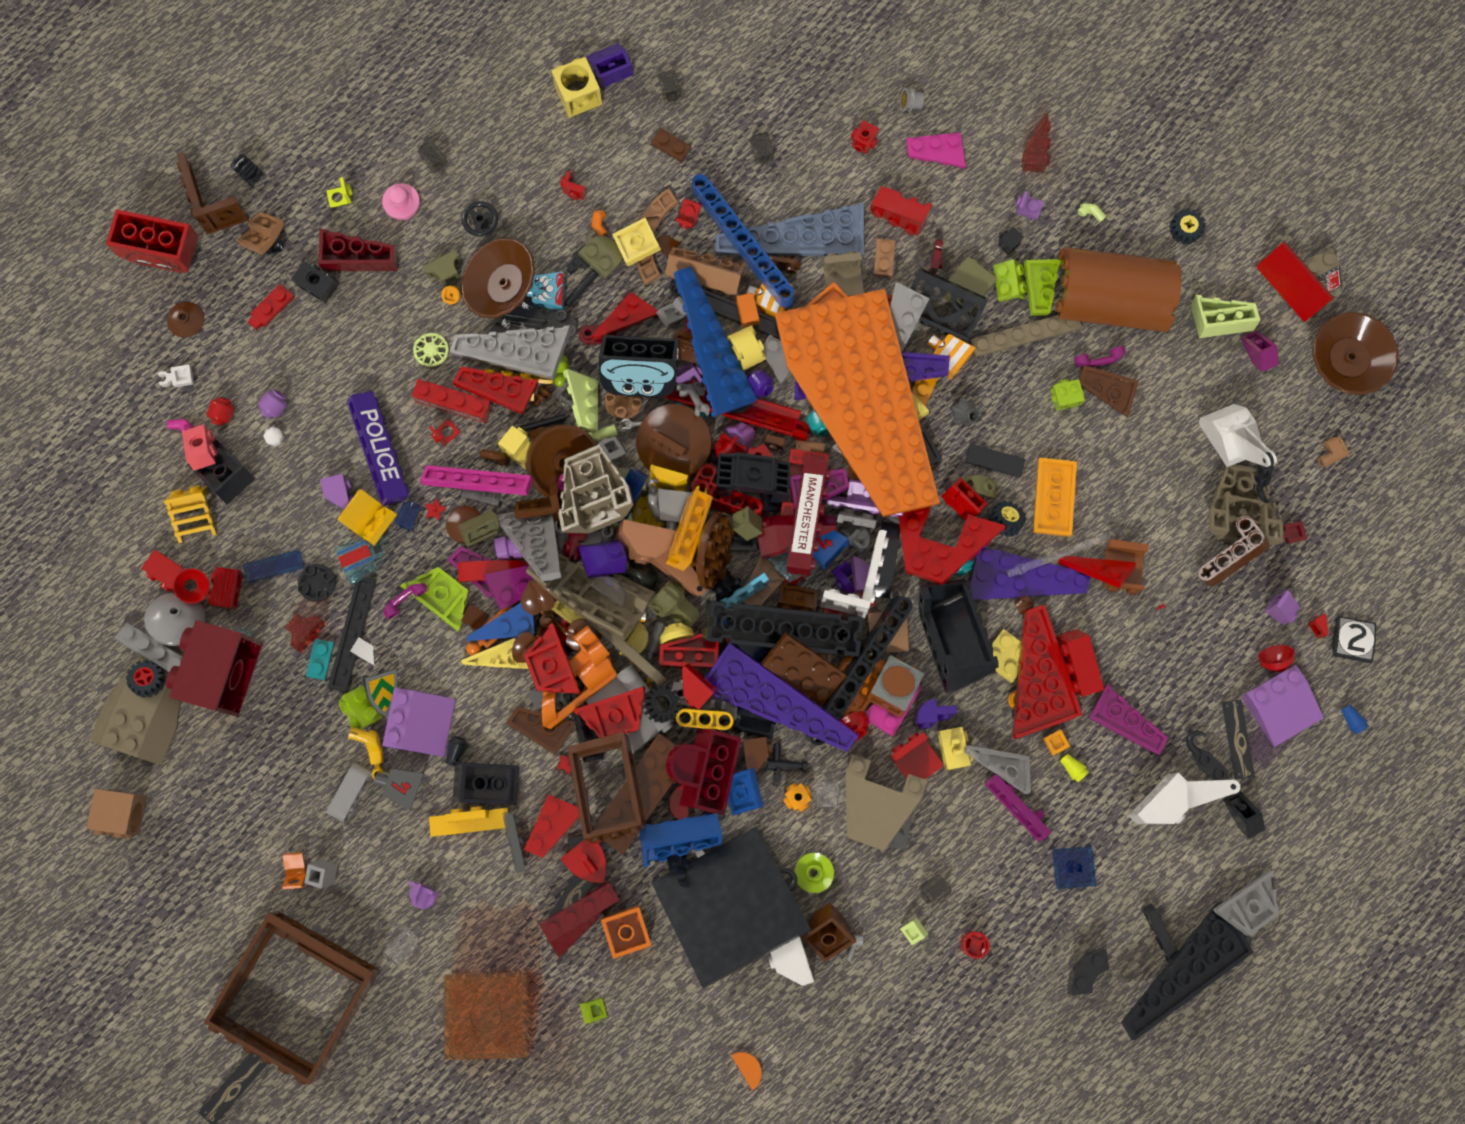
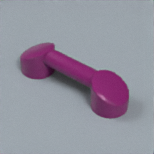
M1124 346L1115 347L1110 350L1111 356L1093 360L1089 359L1088 354H1082L1074 357V362L1076 366L1081 368L1084 365L1096 367L1115 363L1125 355L1126 350Z
M425 583L409 585V587L387 603L383 612L385 618L390 620L400 613L397 607L398 604L412 593L415 597L423 595L429 590L428 586Z

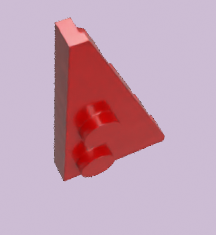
M1061 555L1058 561L1060 565L1118 588L1124 584L1136 568L1135 562Z

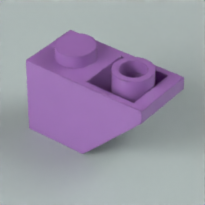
M343 474L320 479L324 498L344 510L354 497L350 495L349 491L352 489L350 479L346 478Z

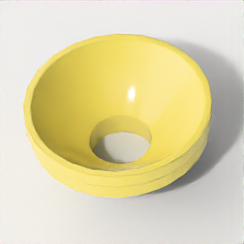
M682 622L674 623L665 627L660 636V643L663 645L693 637L695 634L692 628L684 625Z

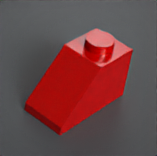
M689 663L682 668L683 693L687 699L686 702L692 708L699 710L718 689Z

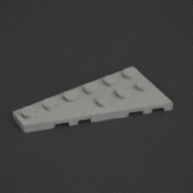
M568 325L563 326V328L546 327V329L539 330L532 328L509 330L504 333L489 332V334L480 335L477 333L455 335L449 352L454 356L554 380L572 328Z
M514 512L497 515L500 527L541 582L561 578L554 515L536 516L527 519H516Z

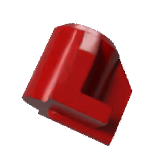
M724 433L721 434L714 446L717 458H719V453H744L747 447L737 442V436H734L732 439Z

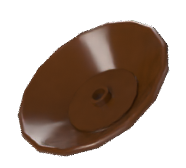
M499 238L485 244L473 254L464 269L461 282L462 298L471 312L481 318H498L512 312L524 301L532 287L535 274L533 255L527 246L514 238Z
M1348 312L1333 316L1320 327L1313 341L1312 356L1318 373L1330 386L1343 393L1364 395L1378 391L1391 380L1398 366V348L1393 334L1381 321L1368 314ZM1348 355H1351L1353 360L1349 359Z

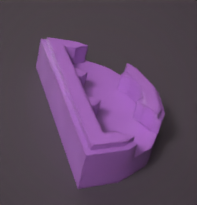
M853 556L851 558L854 592L860 593L864 591L869 566L861 558Z

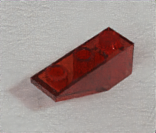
M1046 113L1043 115L1022 153V171L1044 172L1046 166L1050 164V155H1047V149L1050 148L1051 139L1048 138L1051 121H1048V114Z

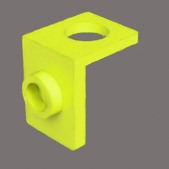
M343 177L339 178L340 188L326 191L330 208L352 203L351 195H353L351 185H347ZM339 192L342 194L343 198L340 202L332 200L334 193Z

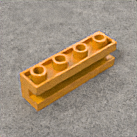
M695 489L692 496L690 495L687 498L666 564L684 571L692 563L713 499L712 496Z

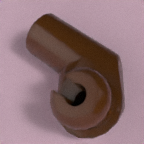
M486 449L480 451V457L483 459L498 461L500 466H505L508 463V456L504 452Z

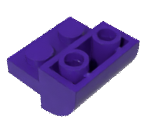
M931 699L916 710L913 719L914 726H919V730L931 729L938 721L949 720L953 715L957 714V706H937L936 699Z

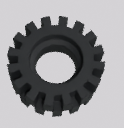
M659 685L649 690L642 700L645 703L642 705V708L647 710L644 714L650 715L648 719H654L656 723L659 721L664 723L677 715L676 713L680 711L678 707L681 706V702L677 701L680 699V696H675L677 691H671L672 687L666 688V685ZM657 697H663L667 701L668 707L666 711H660L656 707L655 701Z

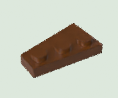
M1084 365L1079 378L1081 387L1125 417H1128L1139 381Z

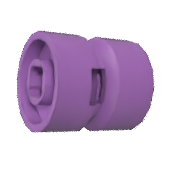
M506 537L494 539L498 561H510L511 557L517 560L524 559L510 539L508 540Z

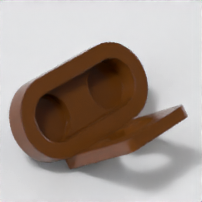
M769 256L778 269H783L788 274H796L801 269L802 263L795 260L794 256H790V259Z

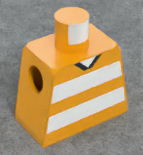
M761 284L760 288L749 286L747 294L753 293L758 311L772 318H775V313L785 311L786 307H781L763 284ZM788 294L781 295L782 297H789Z
M948 334L943 341L933 335L927 343L935 349L933 354L950 355L948 377L951 380L975 350V347L951 334Z

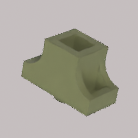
M453 250L444 256H437L434 261L423 266V269L429 279L437 278L445 287L460 279L457 266L461 259L457 251Z

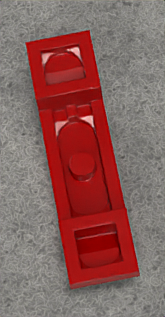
M506 560L458 562V582L485 581L483 578L484 574L528 566L529 564L527 561Z

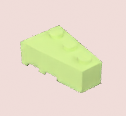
M1196 295L1191 303L1199 338L1254 331L1260 322L1255 303L1231 300V302L1222 301L1220 298L1215 297L1213 299L1202 298V295Z

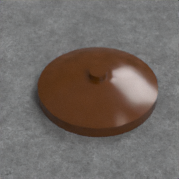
M554 425L541 431L529 445L525 459L527 475L532 477L534 488L542 495L550 498V485L557 484L561 474L564 473L565 459L597 446L596 441L586 431L572 425Z

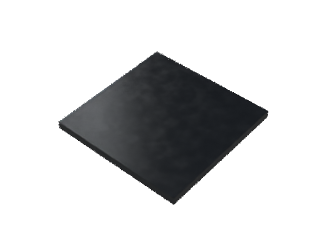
M757 827L689 862L690 869L684 870L687 884L680 886L675 873H668L651 882L703 989L811 931Z

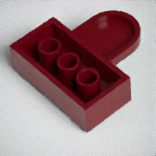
M697 728L694 745L678 744L669 752L666 760L668 776L672 781L684 785L680 805L715 814H725L742 738L712 729Z

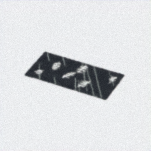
M525 297L520 305L512 312L503 315L486 334H489V332L504 333L509 330L532 328L537 330L547 320V317Z

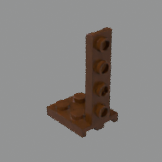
M177 153L179 161L176 164L180 173L183 174L181 181L188 190L185 193L189 203H192V208H190L191 214L194 219H197L200 227L205 230L206 235L249 221L246 212L235 196L225 198L214 204H207L204 207L191 163L187 160L184 153Z

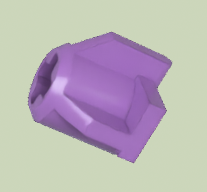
M742 422L735 426L727 427L729 436L732 439L734 436H737V442L747 447L744 452L746 453L751 448L752 440L756 436L754 429Z
M410 881L408 884L412 886L409 892L411 904L417 908L425 910L433 906L437 897H439L440 893L429 888L428 885Z

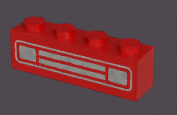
M417 379L412 393V398L417 403L486 424L492 409V404L489 400L421 379Z

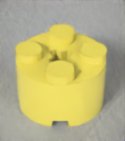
M752 326L727 336L743 370L766 360L763 353L764 346L761 340H756V333Z

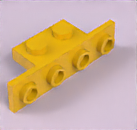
M482 806L471 807L468 812H463L462 809L450 810L451 814L429 817L430 837L505 828L502 813L508 812V808L482 810Z

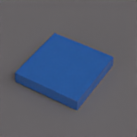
M754 768L733 775L728 797L732 816L764 807Z

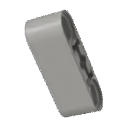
M353 763L326 813L345 823L349 818L347 817L349 812L353 811L368 783L367 779L372 776V771L357 763Z

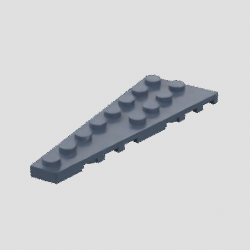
M864 203L849 207L843 206L840 209L831 211L829 209L813 215L807 214L788 218L777 223L770 222L763 226H752L748 231L768 256L824 257L831 253L841 255L849 251H855L856 253L861 252L863 257ZM724 233L716 234V255H740Z

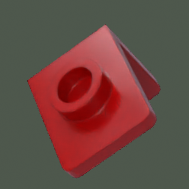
M449 419L436 430L431 425L428 427L432 432L430 436L437 444L441 442L444 446L460 434V430ZM446 426H450L453 429V434L449 437H445L442 434V430Z

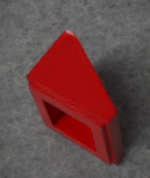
M1326 613L1308 622L1309 627L1317 638L1320 639L1329 635Z

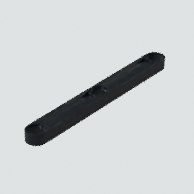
M674 280L669 286L670 294L674 298L681 297V294L674 293L672 290L676 285ZM703 290L716 315L741 325L737 303ZM758 312L759 325L752 326L754 330L767 336L772 335L780 340L776 319Z

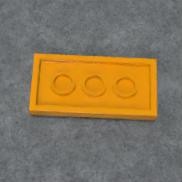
M1048 458L1038 459L1032 533L1072 536L1077 461Z

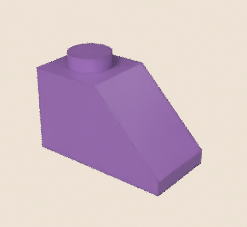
M1287 590L1274 596L1264 611L1284 625L1289 622L1292 623L1297 618L1298 613L1296 612L1300 606Z

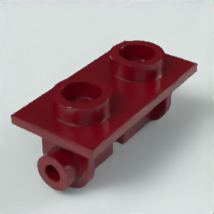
M567 533L569 534L568 539L562 548L563 556L571 557L572 561L578 562L581 559L578 546H582L578 541L586 542L588 533Z

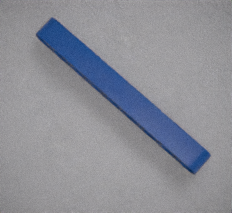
M703 174L695 175L692 179L694 196L703 204L704 209L781 307L791 306L794 302L793 287L710 180ZM765 266L767 269H760V267ZM777 280L778 283H771V281ZM788 294L789 297H782L781 295Z

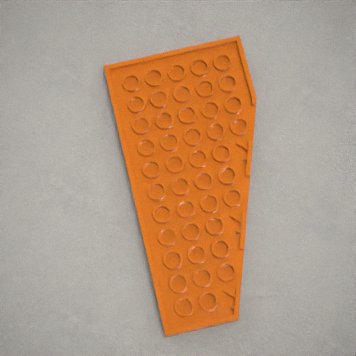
M885 289L775 313L787 369L797 381L810 405L829 431L882 517L939 505L940 502Z

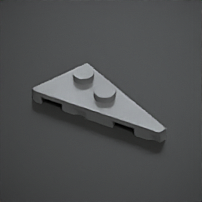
M969 745L964 748V752L1022 793L1028 794L1031 792L1030 756Z

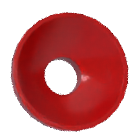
M184 569L174 578V594L185 603L200 602L209 593V579L205 573L198 569ZM189 579H193L197 583L196 588L192 591L187 590L184 586L185 582Z
M1275 645L1262 650L1258 655V660L1265 669L1281 673L1286 671L1294 662L1295 651L1287 645Z
M853 712L840 720L860 734L855 741H858L867 734L870 720L865 712Z

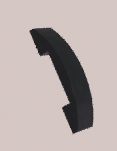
M882 521L881 530L887 531L886 537L889 540L887 548L882 549L881 555L885 557L882 567H878L877 573L880 574L878 585H874L873 592H876L875 597L889 599L897 559L900 525Z

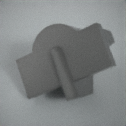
M849 525L846 529L842 528L840 530L841 534L848 538L849 544L860 553L864 552L870 545V533L864 526Z

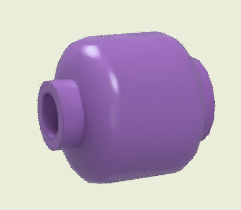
M275 389L273 391H266L258 403L261 409L260 413L269 419L271 416L275 418L280 417L287 407L286 396Z

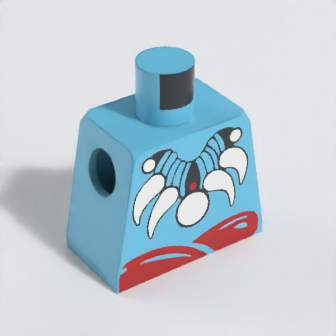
M564 272L535 275L533 286L526 297H532L535 307L556 311L564 310Z

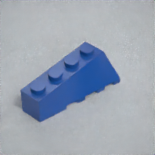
M707 813L694 818L685 817L677 821L668 820L655 825L646 824L647 828L641 829L639 833L644 867L650 866V862L659 859V862L668 860V856L674 854L680 857L686 855L691 849L700 851L722 844V831L717 813Z

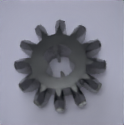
M239 154L230 164L231 168L249 185H254L263 176L260 168L244 154Z

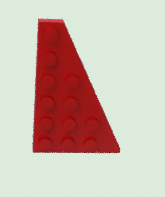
M1045 604L1024 612L1012 733L1013 739L1024 737L1083 715Z

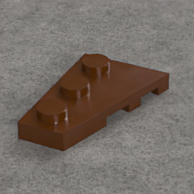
M517 707L506 722L508 726L553 755L557 754L575 727V721L563 719L552 729L543 726L542 714L540 712Z

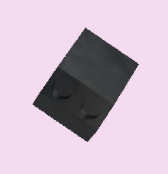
M215 439L213 445L217 451V455H215L216 463L194 472L228 505L255 480V477Z
M455 762L452 802L516 805L519 765Z

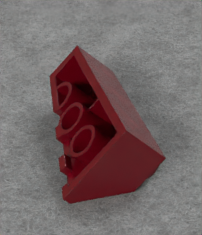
M322 228L319 230L318 264L323 271H398V252L394 245L373 240L368 241L356 236L351 237L339 232L334 233Z
M608 881L539 922L542 931L558 957L619 899Z

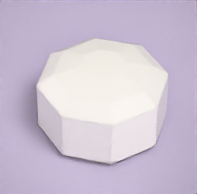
M271 427L265 431L264 439L268 445L275 447L282 444L284 435L280 429Z

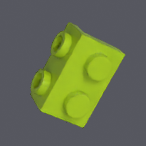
M1013 259L993 265L994 274L998 278L996 281L998 301L1003 302L1018 297L1025 299L1027 287L1025 282H1023L1024 268L1022 264Z
M363 685L344 694L339 700L340 710L349 718L351 727L364 730L383 719L382 715L371 706Z

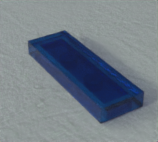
M295 550L243 564L246 582L249 584L304 569L301 551Z

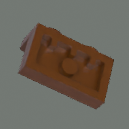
M781 584L777 607L816 611L819 590Z

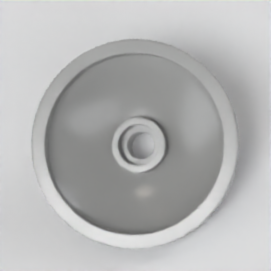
M174 592L161 595L151 602L144 617L148 634L157 642L169 646H178L182 633L187 627L193 628L195 620L206 622L205 610L200 602L185 603L179 600Z

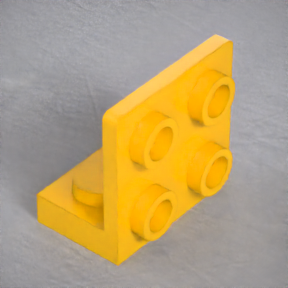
M359 489L338 517V521L375 546L397 514L382 506L366 492Z

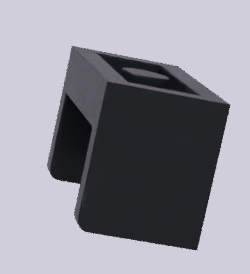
M739 707L734 730L772 739L776 722Z

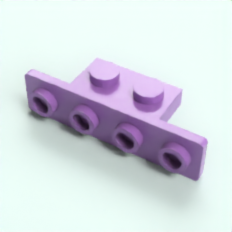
M850 479L847 497L833 496L827 499V504L835 508L845 506L854 511L864 509L873 514L880 513L861 481ZM903 513L894 514L890 516L898 517L899 515H903Z

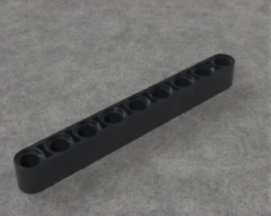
M895 596L891 599L861 645L859 656H854L844 671L847 677L822 706L823 709L840 720L911 612L913 604L909 598ZM903 600L904 607L900 610L898 604ZM892 616L894 622L889 626L888 619ZM879 633L883 634V639L881 642H878L877 636ZM869 649H872V656L870 658H867V651ZM861 665L862 672L857 675L856 668ZM850 681L851 689L846 691L845 685ZM837 698H840L841 704L838 707H835V700ZM805 734L806 739L817 746L825 743V741L820 739L813 740V737Z

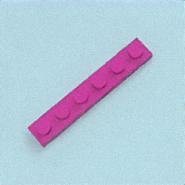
M426 465L420 482L422 485L527 496L533 479L530 475Z

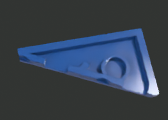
M520 603L469 634L467 641L512 638L526 631L536 635L534 615L525 612Z

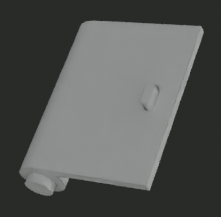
M629 665L586 702L591 704L643 686L646 688L645 694L651 689L635 668ZM657 698L655 701L656 707L660 711H666ZM643 709L641 729L627 733L630 739L632 754L661 731L666 733L673 727L672 722L674 719L672 718L664 723H660V721L656 723L654 719H648L650 715H645L644 712L647 710Z

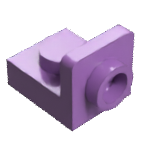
M1024 191L1023 196H1018L1015 206L1018 207L1016 213L1037 220L1044 202L1027 196L1028 192Z
M689 362L680 367L676 382L686 383L695 375L698 381L702 383L703 373L700 365Z

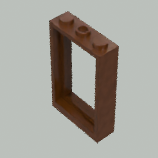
M625 732L567 746L584 840L591 842V844L603 842L604 838L617 839L622 837L624 833L636 834L640 833L641 829L647 828L629 736ZM621 748L634 820L593 830L580 758Z

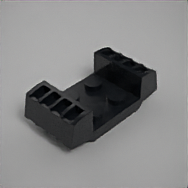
M738 452L734 454L719 453L717 494L730 497L733 489L770 494V502L784 503L789 497L791 463L768 456Z

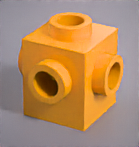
M795 782L786 788L787 792L784 794L786 798L783 801L788 809L792 808L793 811L798 809L801 812L810 806L808 802L812 801L810 798L812 793L807 785L803 787L801 783L797 786ZM796 793L802 795L800 801L795 800L794 796Z

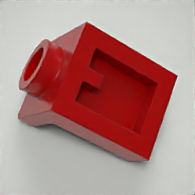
M685 198L679 216L676 217L675 221L679 223V226L686 229L694 227L703 204Z

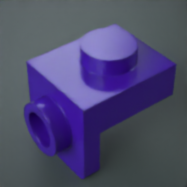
M845 561L831 572L836 581L834 583L841 592L844 590L848 595L854 592V588L848 579L852 575V569L850 564Z

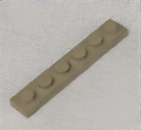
M1058 316L972 338L969 342L970 345L975 347L973 354L977 358L1081 330L1082 325L1080 321L1058 319Z

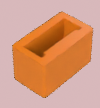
M753 293L736 296L742 328L759 325V316Z

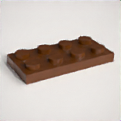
M786 632L761 662L765 668L822 706L847 677L845 672Z

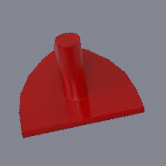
M583 840L560 858L565 866L581 879L604 883L606 859L599 843L591 844V842Z

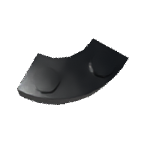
M1107 949L1092 950L1077 961L1068 978V994L1093 993L1095 979L1102 972L1109 970Z

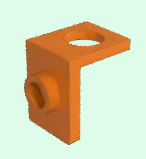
M303 852L284 853L282 857L286 877L282 889L302 888L306 877ZM294 880H298V881H299V882H297V883H295V884H289V882L294 881Z

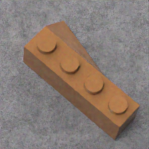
M673 247L668 256L665 275L675 279L674 273L677 270L692 267L700 285L711 290L723 291L728 295H736L740 288L747 263L743 259H741V263L734 262L731 257L717 259L714 257V254L708 253L700 256L697 251Z

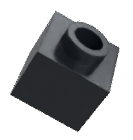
M1014 227L1010 231L1005 230L999 237L998 246L1009 255L1021 244L1024 236Z

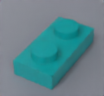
M320 639L314 640L306 677L326 681L335 645L334 642Z

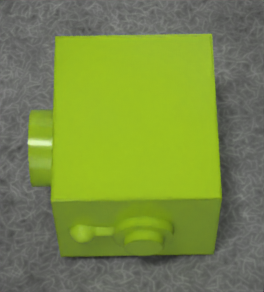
M1069 379L1061 380L1050 389L1051 400L1055 405L1056 411L1080 406L1085 401L1079 379L1069 381Z

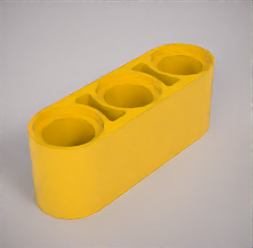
M683 708L676 716V721L680 726L727 730L731 728L734 721L730 712L722 710ZM683 712H688L691 716V720L687 723L680 720V714ZM701 714H708L711 721L708 724L701 723L699 719ZM720 716H729L730 723L725 726L720 724Z

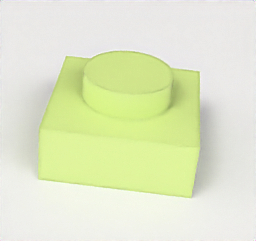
M918 918L913 919L900 928L911 945L928 935Z

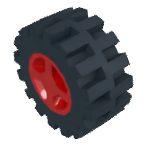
M143 660L142 663L138 661L136 662L137 665L133 664L130 666L132 669L127 671L126 683L133 693L143 698L145 696L149 698L152 697V694L157 695L158 690L162 691V685H165L164 679L166 677L163 670L151 660L149 662Z

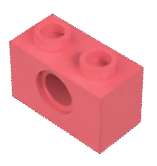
M202 424L182 431L185 458L194 471L216 463L215 455H217V451L213 445L215 438L211 430L208 431L205 425Z

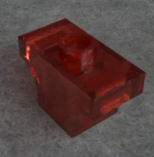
M296 613L285 627L292 636L289 645L303 653L308 645L317 639L318 633L327 623L315 614L312 617L305 618Z

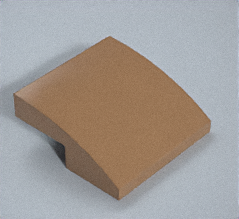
M259 212L247 222L250 229L237 241L240 246L263 255L276 241L284 222Z
M868 612L869 633L883 612ZM892 616L888 619L889 626L894 622ZM907 618L884 653L909 651ZM879 633L877 636L878 642H881L883 639V634Z

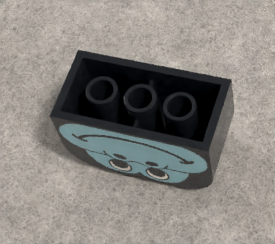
M603 335L599 353V378L601 386L607 392L627 397L660 398L668 396L674 391L679 366V339Z

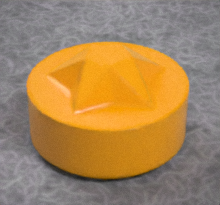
M450 285L442 290L441 296L445 303L452 305L460 301L461 291L458 287Z

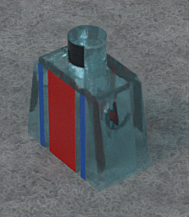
M365 540L335 547L345 576L351 585L356 584L378 569L375 559L385 555L380 544L370 548Z

